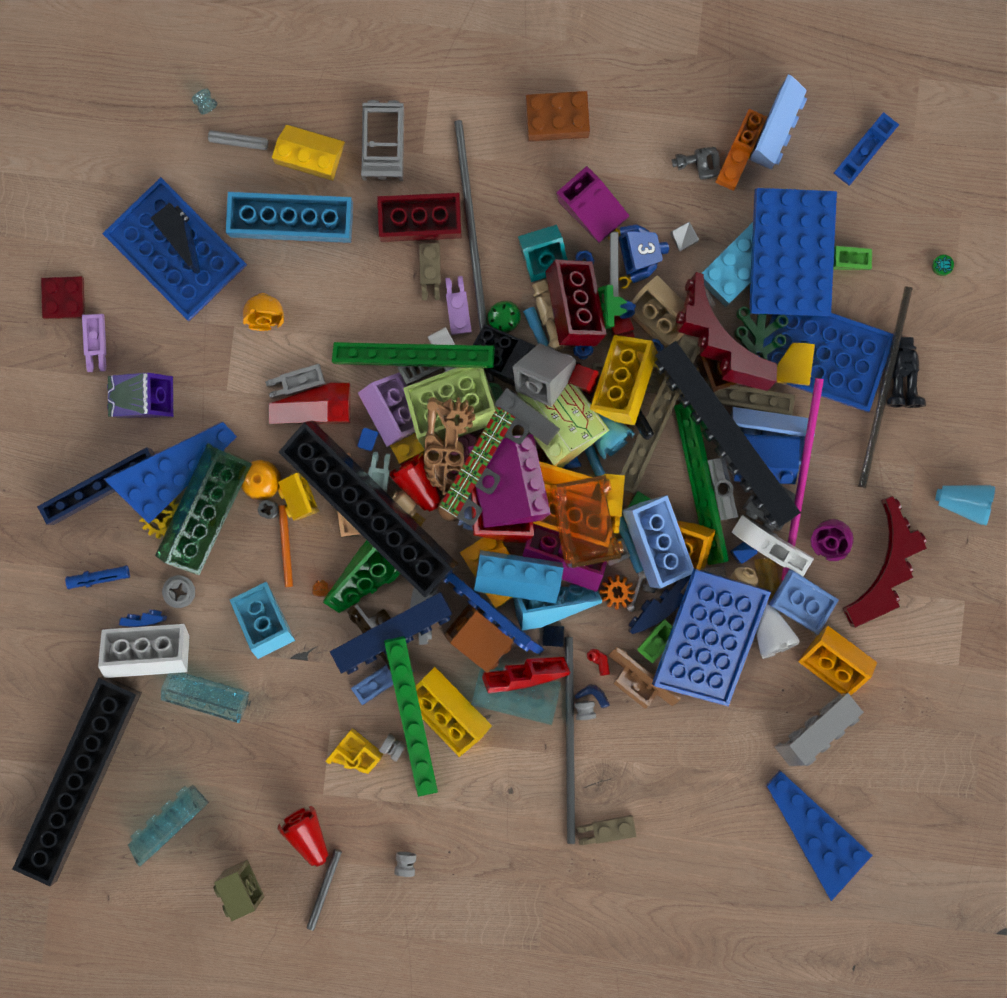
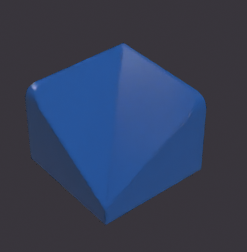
M363 428L357 444L358 448L372 451L376 438L380 433Z
M742 542L730 551L738 564H743L758 552L745 542Z

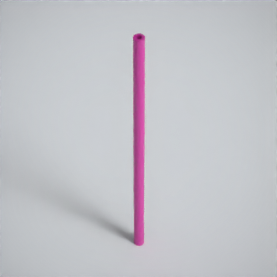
M815 378L794 504L800 512L824 381L822 378ZM801 513L791 519L787 542L793 546L796 544ZM783 567L781 577L782 581L786 576L787 572L789 571V568Z

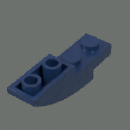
M691 575L674 582L670 589L666 588L659 597L662 599L660 602L654 598L651 601L647 599L640 608L642 613L639 617L634 616L629 622L628 626L630 628L628 631L632 634L644 631L658 624L674 612L681 604L684 595L680 592L689 581Z

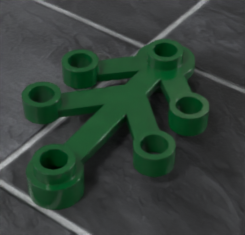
M743 306L736 311L737 318L742 320L746 327L740 326L735 329L734 336L741 341L748 351L755 355L758 354L761 358L767 360V355L770 352L786 344V337L778 334L772 339L770 344L763 348V341L766 337L788 324L787 316L779 315L773 323L765 328L766 314H757V323L755 324L750 318L748 307ZM741 310L746 313V316L741 314ZM779 318L783 320L784 324L779 322ZM739 330L743 331V336L739 334ZM748 330L755 338L754 345L747 337ZM777 338L781 339V344L777 342Z

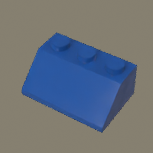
M744 434L780 484L796 485L799 471L800 437ZM736 474L735 476H733V477H734V481H740V482H741V480H740V478L737 476V474Z

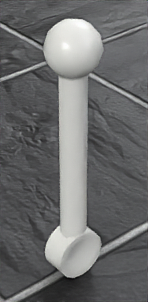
M644 571L638 573L639 580L635 588V594L632 597L633 601L627 606L629 612L635 610L634 604L642 580L646 578Z

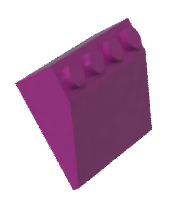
M532 434L527 435L521 444H517L508 438H503L486 467L500 476V482L492 494H487L476 487L479 506L482 508L481 516L484 528L542 521L551 514L534 436ZM523 435L513 436V437H515V438H520V437H522ZM475 445L469 446L467 448L469 455ZM491 475L485 476L482 481L485 488H491L495 483L494 477Z

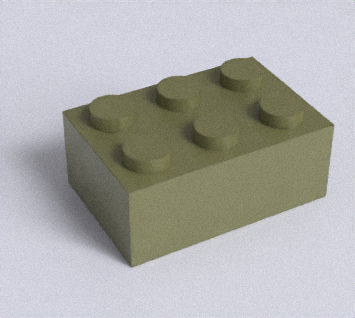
M248 859L224 870L214 882V892L218 898L221 897L224 904L222 905L223 912L226 917H230L231 922L254 912L265 897Z

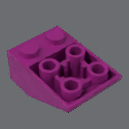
M588 166L583 168L556 192L559 204L598 243L629 217V214L601 179Z

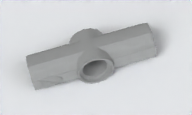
M725 458L708 460L720 521L738 517L733 496V485L730 482ZM720 483L727 486V493L724 495L718 492V485Z

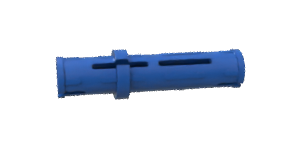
M128 565L91 573L85 571L80 575L67 576L65 578L66 587L68 590L83 586L89 588L94 584L130 578V571Z

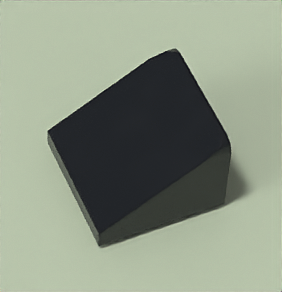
M544 626L543 646L564 647V626Z

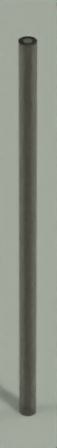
M904 287L858 487L866 488L913 290L912 287Z

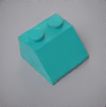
M557 224L518 236L531 282L547 278L546 270L555 259L568 260L563 237Z

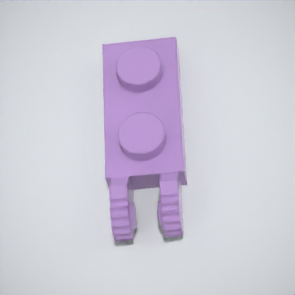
M458 276L457 279L460 289L458 293H452V282L450 278H445L451 335L472 333L463 277Z
M104 314L82 315L83 346L87 372L94 371L92 356H98L100 371H106Z

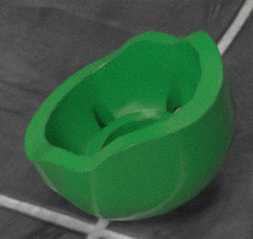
M511 301L495 303L488 313L490 326L505 333L513 331L521 320L518 306Z

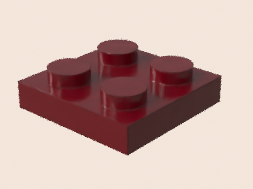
M82 276L41 278L43 319L82 318V315H85L84 278Z

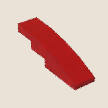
M564 657L526 659L524 664L505 665L503 671L484 672L482 679L487 693H496L547 683L568 676L570 670Z

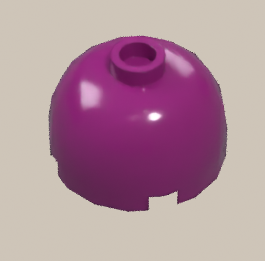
M828 519L821 522L814 529L811 536V547L818 556L821 554L826 557L825 560L828 561L844 559L851 551L854 542L853 532L850 527L838 519Z

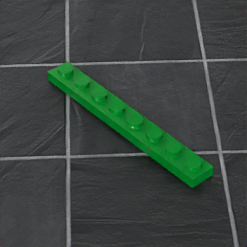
M334 342L332 363L347 365L493 368L495 348L494 346Z
M681 404L674 405L699 525L715 530L707 563L708 565L728 562L727 549L700 424L696 425L691 419L690 415L692 412L688 407L684 408Z
M405 636L384 640L417 795L420 797L438 793Z

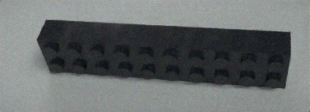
M677 341L656 354L653 366L660 375L664 374L666 376V384L672 392L676 390L679 394L678 401L684 408L688 407L692 412L690 417L696 425L700 424L703 427L702 434L708 442L713 441L716 445L715 452L721 459L725 458L729 463L727 468L733 476L737 474L741 482H739V485L744 492H750L753 496L751 501L758 510L762 509L766 514L763 518L770 527L780 528L801 512Z
M314 421L304 422L279 450V453L424 597L432 594L459 565Z
M104 676L98 678L12 870L47 886H52L58 881L142 692L111 678H104Z

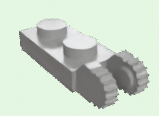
M320 364L280 375V377L265 381L266 386H274L282 382L284 388L271 392L269 394L270 398L287 396L325 384Z

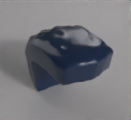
M589 684L575 695V698L578 699L592 694L598 700L601 708L610 706L605 693L597 685Z

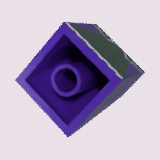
M154 373L108 376V417H174L173 376Z

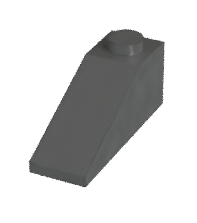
M508 388L505 389L494 404L496 407L530 426L529 432L546 445H549L560 430L559 427L520 395Z

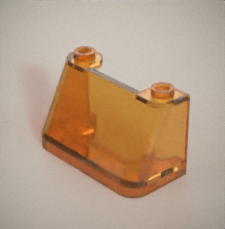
M606 475L551 485V496L563 558L568 568L622 558L623 545L621 541L614 537L606 497L608 496V491H611V483L609 479H606Z

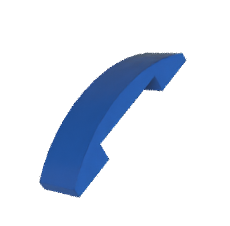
M883 112L833 174L850 186L899 124Z

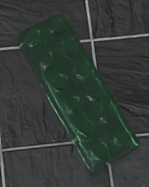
M207 443L155 556L168 565L200 575L252 463L240 456Z

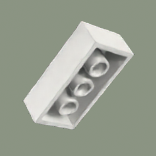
M185 624L102 630L98 667L104 678L187 672L189 634Z

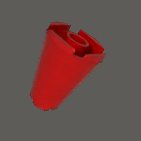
M424 453L418 454L400 464L399 471L393 469L389 473L390 478L423 511L428 510L431 512L438 507V502L441 499L437 488L433 487L430 484V480L427 479V472L424 469Z
M309 806L310 810L305 811L304 808H301L284 819L285 824L282 827L279 824L277 829L311 866L315 865L318 867L327 861L328 851L314 807Z

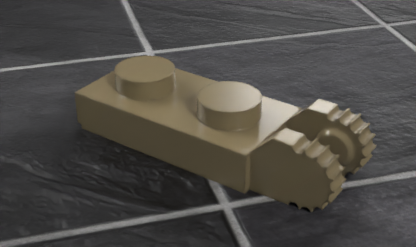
M440 243L419 244L422 300H427L428 298L427 285H434L435 300H440Z
M633 815L595 821L592 824L576 827L577 832L580 833L594 831L593 837L581 838L579 845L598 844L636 837Z

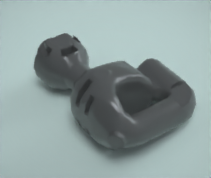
M713 146L696 149L694 155L690 156L676 154V158L671 159L672 166L677 167L678 170L684 169L688 164L696 163L700 180L714 178L721 171L720 155L717 148ZM708 155L712 157L713 169H710L708 166Z

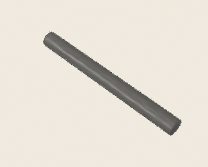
M334 849L306 927L309 930H315L342 853L340 850Z

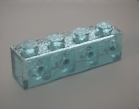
M184 672L168 673L161 688L162 701L236 723L241 722L249 699V692Z

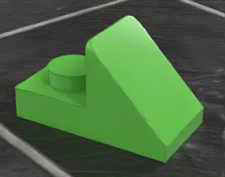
M664 619L637 648L652 664L663 653L672 625Z

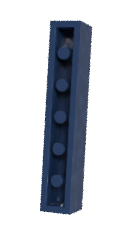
M146 447L37 506L47 525H55L116 492L104 479L154 455L153 449Z
M442 592L329 652L340 673L347 672L349 675L359 669L357 665L363 662L366 665L377 660L376 655L382 652L386 655L384 640L405 636L407 644L414 640L413 635L420 632L422 636L432 630V625L439 623L441 626L450 621L449 616L453 615Z

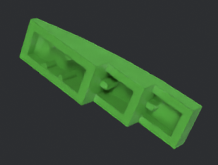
M834 246L833 270L872 269V249Z

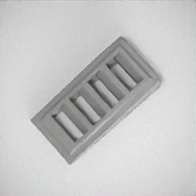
M398 366L397 368L406 385L409 386L443 367H428V370L425 371L422 366H418L421 372L418 375L413 366ZM407 368H410L414 377H409L406 371Z

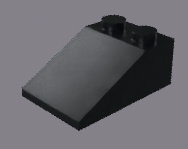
M169 203L153 215L151 220L186 264L198 274L200 273L192 229L187 223L190 219L178 205L174 207Z

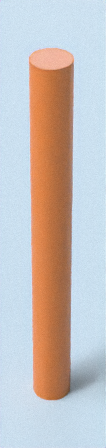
M286 505L278 506L284 582L285 587H293L288 518L285 510Z

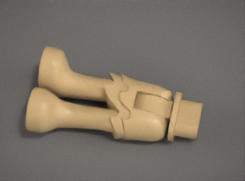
M547 279L533 284L532 287L535 291L533 296L536 299L540 319L543 326L546 325L550 338L548 346L556 351L566 346H571L559 345Z

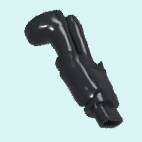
M913 337L897 338L891 379L894 378L891 397L887 399L888 407L901 408L905 406V408H920L926 406L925 398L919 396L917 391L919 356L917 351H915L917 347L914 346ZM907 376V393L905 401V398L903 396V378Z

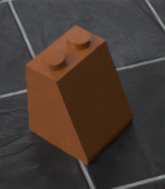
M470 604L465 607L443 634L450 644L487 673L497 667L500 657L503 654H507L513 646V639L500 631L498 626L490 622L479 610H476Z

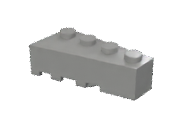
M849 693L838 695L819 711L820 716L815 715L808 719L804 724L806 726L804 729L801 728L796 732H792L788 736L790 738L785 744L779 743L775 746V749L789 766L811 765L816 760L815 756L818 753L828 750L831 746L829 743L834 739L841 738L848 726L851 727L860 720L859 716L864 712Z

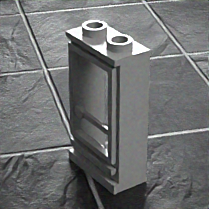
M369 100L367 103H362V179L367 181V177H378L379 180H387V177H398L399 181H403V103L396 100H390L388 103ZM368 113H398L397 143L368 142ZM368 146L371 148L374 146H397V157L367 156Z

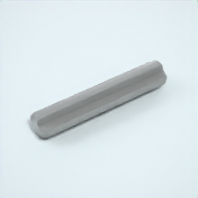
M210 130L208 133V140L212 143L267 150L268 148L267 138Z

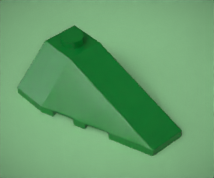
M366 540L329 591L323 603L340 613L359 602L360 598L370 592L373 594L378 591L377 588L382 585L390 584L400 573Z

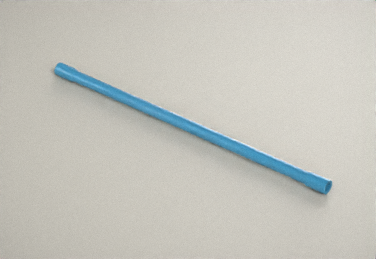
M535 307L524 310V315L538 344L548 346L549 342ZM592 444L584 451L602 491L605 472ZM622 513L619 532L629 551V558L636 573L644 570Z

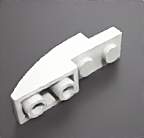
M744 515L740 517L732 531L734 535L784 568L787 567L801 576H804L814 560V557L784 541L777 534Z

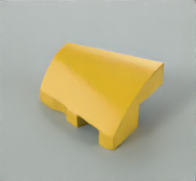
M792 343L777 365L776 383L809 386L815 344Z
M351 728L325 762L328 764L332 762L344 765V768L357 769L359 772L369 774L381 760L383 753L379 752L376 746L355 729Z

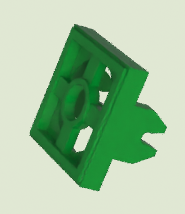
M605 285L598 288L605 329L614 327V316H621L627 312V309L620 307V305L626 304L627 301L621 297H614L613 285ZM602 294H604V303L602 302Z

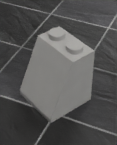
M539 343L513 366L515 390L552 407L568 384L576 366V360L569 354H563L550 346Z

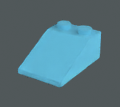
M267 582L230 599L249 648L257 659L295 641Z

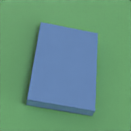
M789 569L769 605L819 635L839 599Z

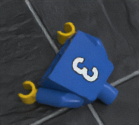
M637 224L614 230V232H618L626 274H630L628 278L622 276L618 279V281L626 279L628 282L621 289L628 288L632 282L635 284L648 278L657 269V264L663 260L662 254L669 252L667 242L659 243L656 233L649 232L648 229Z

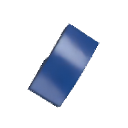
M150 609L149 612L142 613L141 619L140 615L135 614L121 617L119 625L128 627L147 626L165 621L167 616L161 615L162 611Z

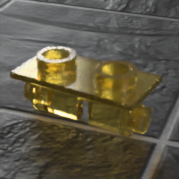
M770 558L754 560L758 585L760 588L769 590L771 592L769 599H772L780 586L776 562Z

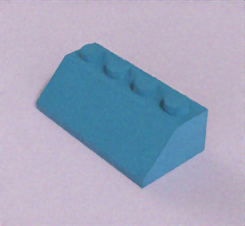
M480 550L474 591L556 604L561 586L563 563Z

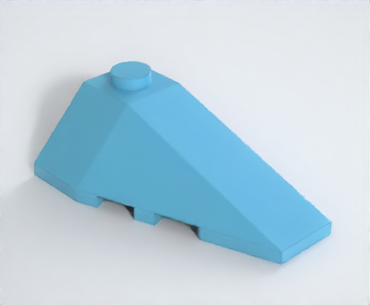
M571 584L569 587L560 586L556 604L513 597L516 617L522 631L544 627L602 603L598 590L596 592L575 584Z

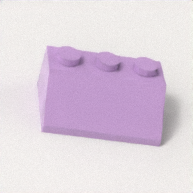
M400 373L372 382L358 392L387 447L415 433L403 389L407 386Z

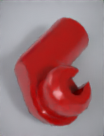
M598 649L588 651L587 659L599 666L600 676L609 675L607 655Z

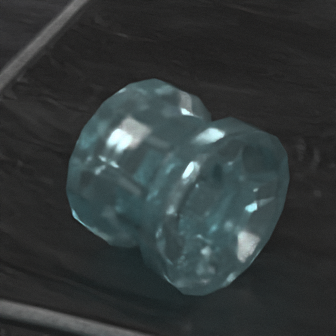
M209 89L197 92L191 99L198 106V111L202 115L209 113L217 106V101L211 98Z

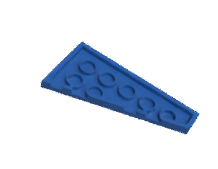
M220 422L104 480L149 524L237 436L224 422Z
M453 572L444 580L446 584L450 581L455 586L453 590L461 597L465 594L469 598L468 603L476 610L480 607L485 611L482 615L490 622H493L496 626L500 624L498 626L500 631L511 639L515 637L513 642L527 652L530 649L539 656L545 650L532 641L530 636L516 627L512 621L485 599H482L481 595L471 587H468Z
M779 770L766 786L822 884L828 898L832 901L873 855Z

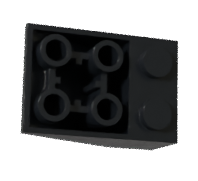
M486 324L483 325L473 345L494 346L493 368L483 369L514 387L513 366L536 347L531 343Z

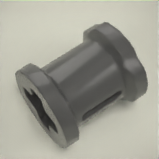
M264 500L259 504L258 513L261 517L267 519L275 518L279 513L278 505L274 501ZM266 505L273 507L270 510L271 514L264 512L267 509Z

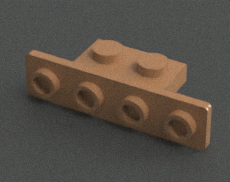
M615 647L608 656L623 667V670L613 684L643 708L649 707L656 695L671 706L680 701L681 697L677 692L653 686L652 682L655 675L647 671L640 662L633 660L625 650Z

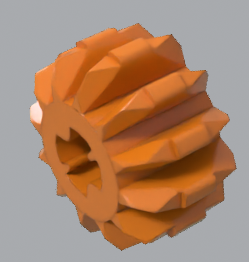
M615 575V582L611 576L607 577L610 584L602 582V585L607 587V589L599 591L601 594H607V596L602 598V601L610 599L607 603L609 608L613 602H615L614 607L616 610L619 609V602L626 608L627 604L624 600L632 602L633 599L628 597V594H635V591L627 589L632 587L633 583L630 582L625 585L627 577H623L621 582H619V575ZM617 586L621 587L620 592L622 595H617V598L613 597L614 592L612 589L614 587L617 589Z

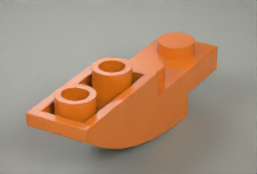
M748 109L715 183L734 191L767 116Z

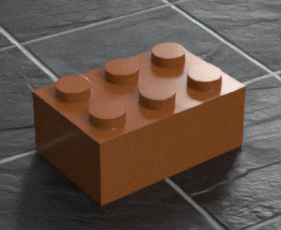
M587 91L526 95L528 142L589 138L590 124Z

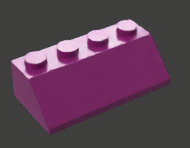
M533 524L534 536L526 542L522 557L562 562L564 567L562 580L597 592L607 565L609 547Z

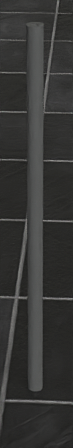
M565 637V661L570 670V674L565 676L567 844H575L573 637Z

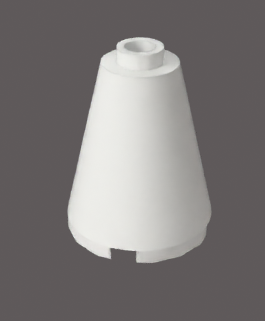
M770 601L766 604L756 631L760 655L763 659L772 657L778 652L782 653L798 645L800 642L797 635L780 613L769 605Z

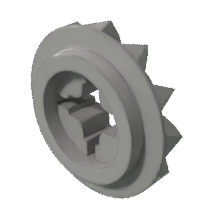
M177 575L165 582L162 595L169 606L183 608L191 604L195 598L196 588L190 579ZM181 586L182 591L187 593V595H180L177 598V593L171 590V588L178 589Z

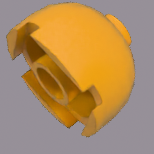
M259 293L253 296L244 305L243 324H248L251 330L270 331V326L277 325V328H279L284 323L282 305L276 298L266 293Z
M265 460L250 462L244 467L240 475V485L244 493L250 498L260 501L274 496L280 487L278 482L282 480L276 466Z

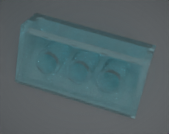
M496 667L494 670H490L489 672L503 671L504 668ZM480 668L471 705L552 725L561 682L550 681L517 690L487 693L482 679L485 671Z
M191 785L189 788L184 786L176 793L178 798L173 803L169 800L161 807L163 812L158 817L154 814L146 822L148 826L143 831L139 828L131 836L132 841L128 844V847L139 867L149 860L209 803L194 785Z

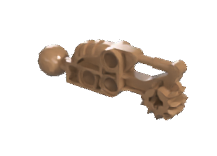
M431 397L427 403L428 432L425 435L424 469L427 472L426 476L430 480V484L433 487H439V490L443 491L442 495L445 496L464 464V446L458 441V434L465 433L467 427L472 428V421L475 420L474 407L468 406L469 402L467 400L462 403L459 397L456 402L452 399L442 402ZM436 412L446 428L445 440H442L434 432ZM435 450V451H437L438 453H437V454H432V453H430L429 451ZM451 452H458L459 454H458V455H452V454H450V453H451ZM454 470V471H457L458 473L452 474V473H450L449 471ZM442 499L438 505L439 515L446 521H456L457 517L439 507L443 501Z

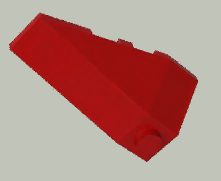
M327 383L269 403V424H303L307 421H314L316 424L351 423L350 383Z

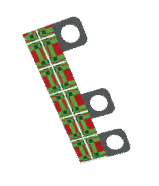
M497 407L439 507L466 524L474 525L482 512V508L469 500L468 497L474 487L487 494L494 492L500 482V476L486 468L504 436L517 444H521L530 431V426ZM516 425H522L524 428V434L520 438H515L512 435V429ZM487 475L493 476L495 480L491 488H485L482 484L483 478ZM469 506L476 509V516L471 520L466 519L464 516V511Z

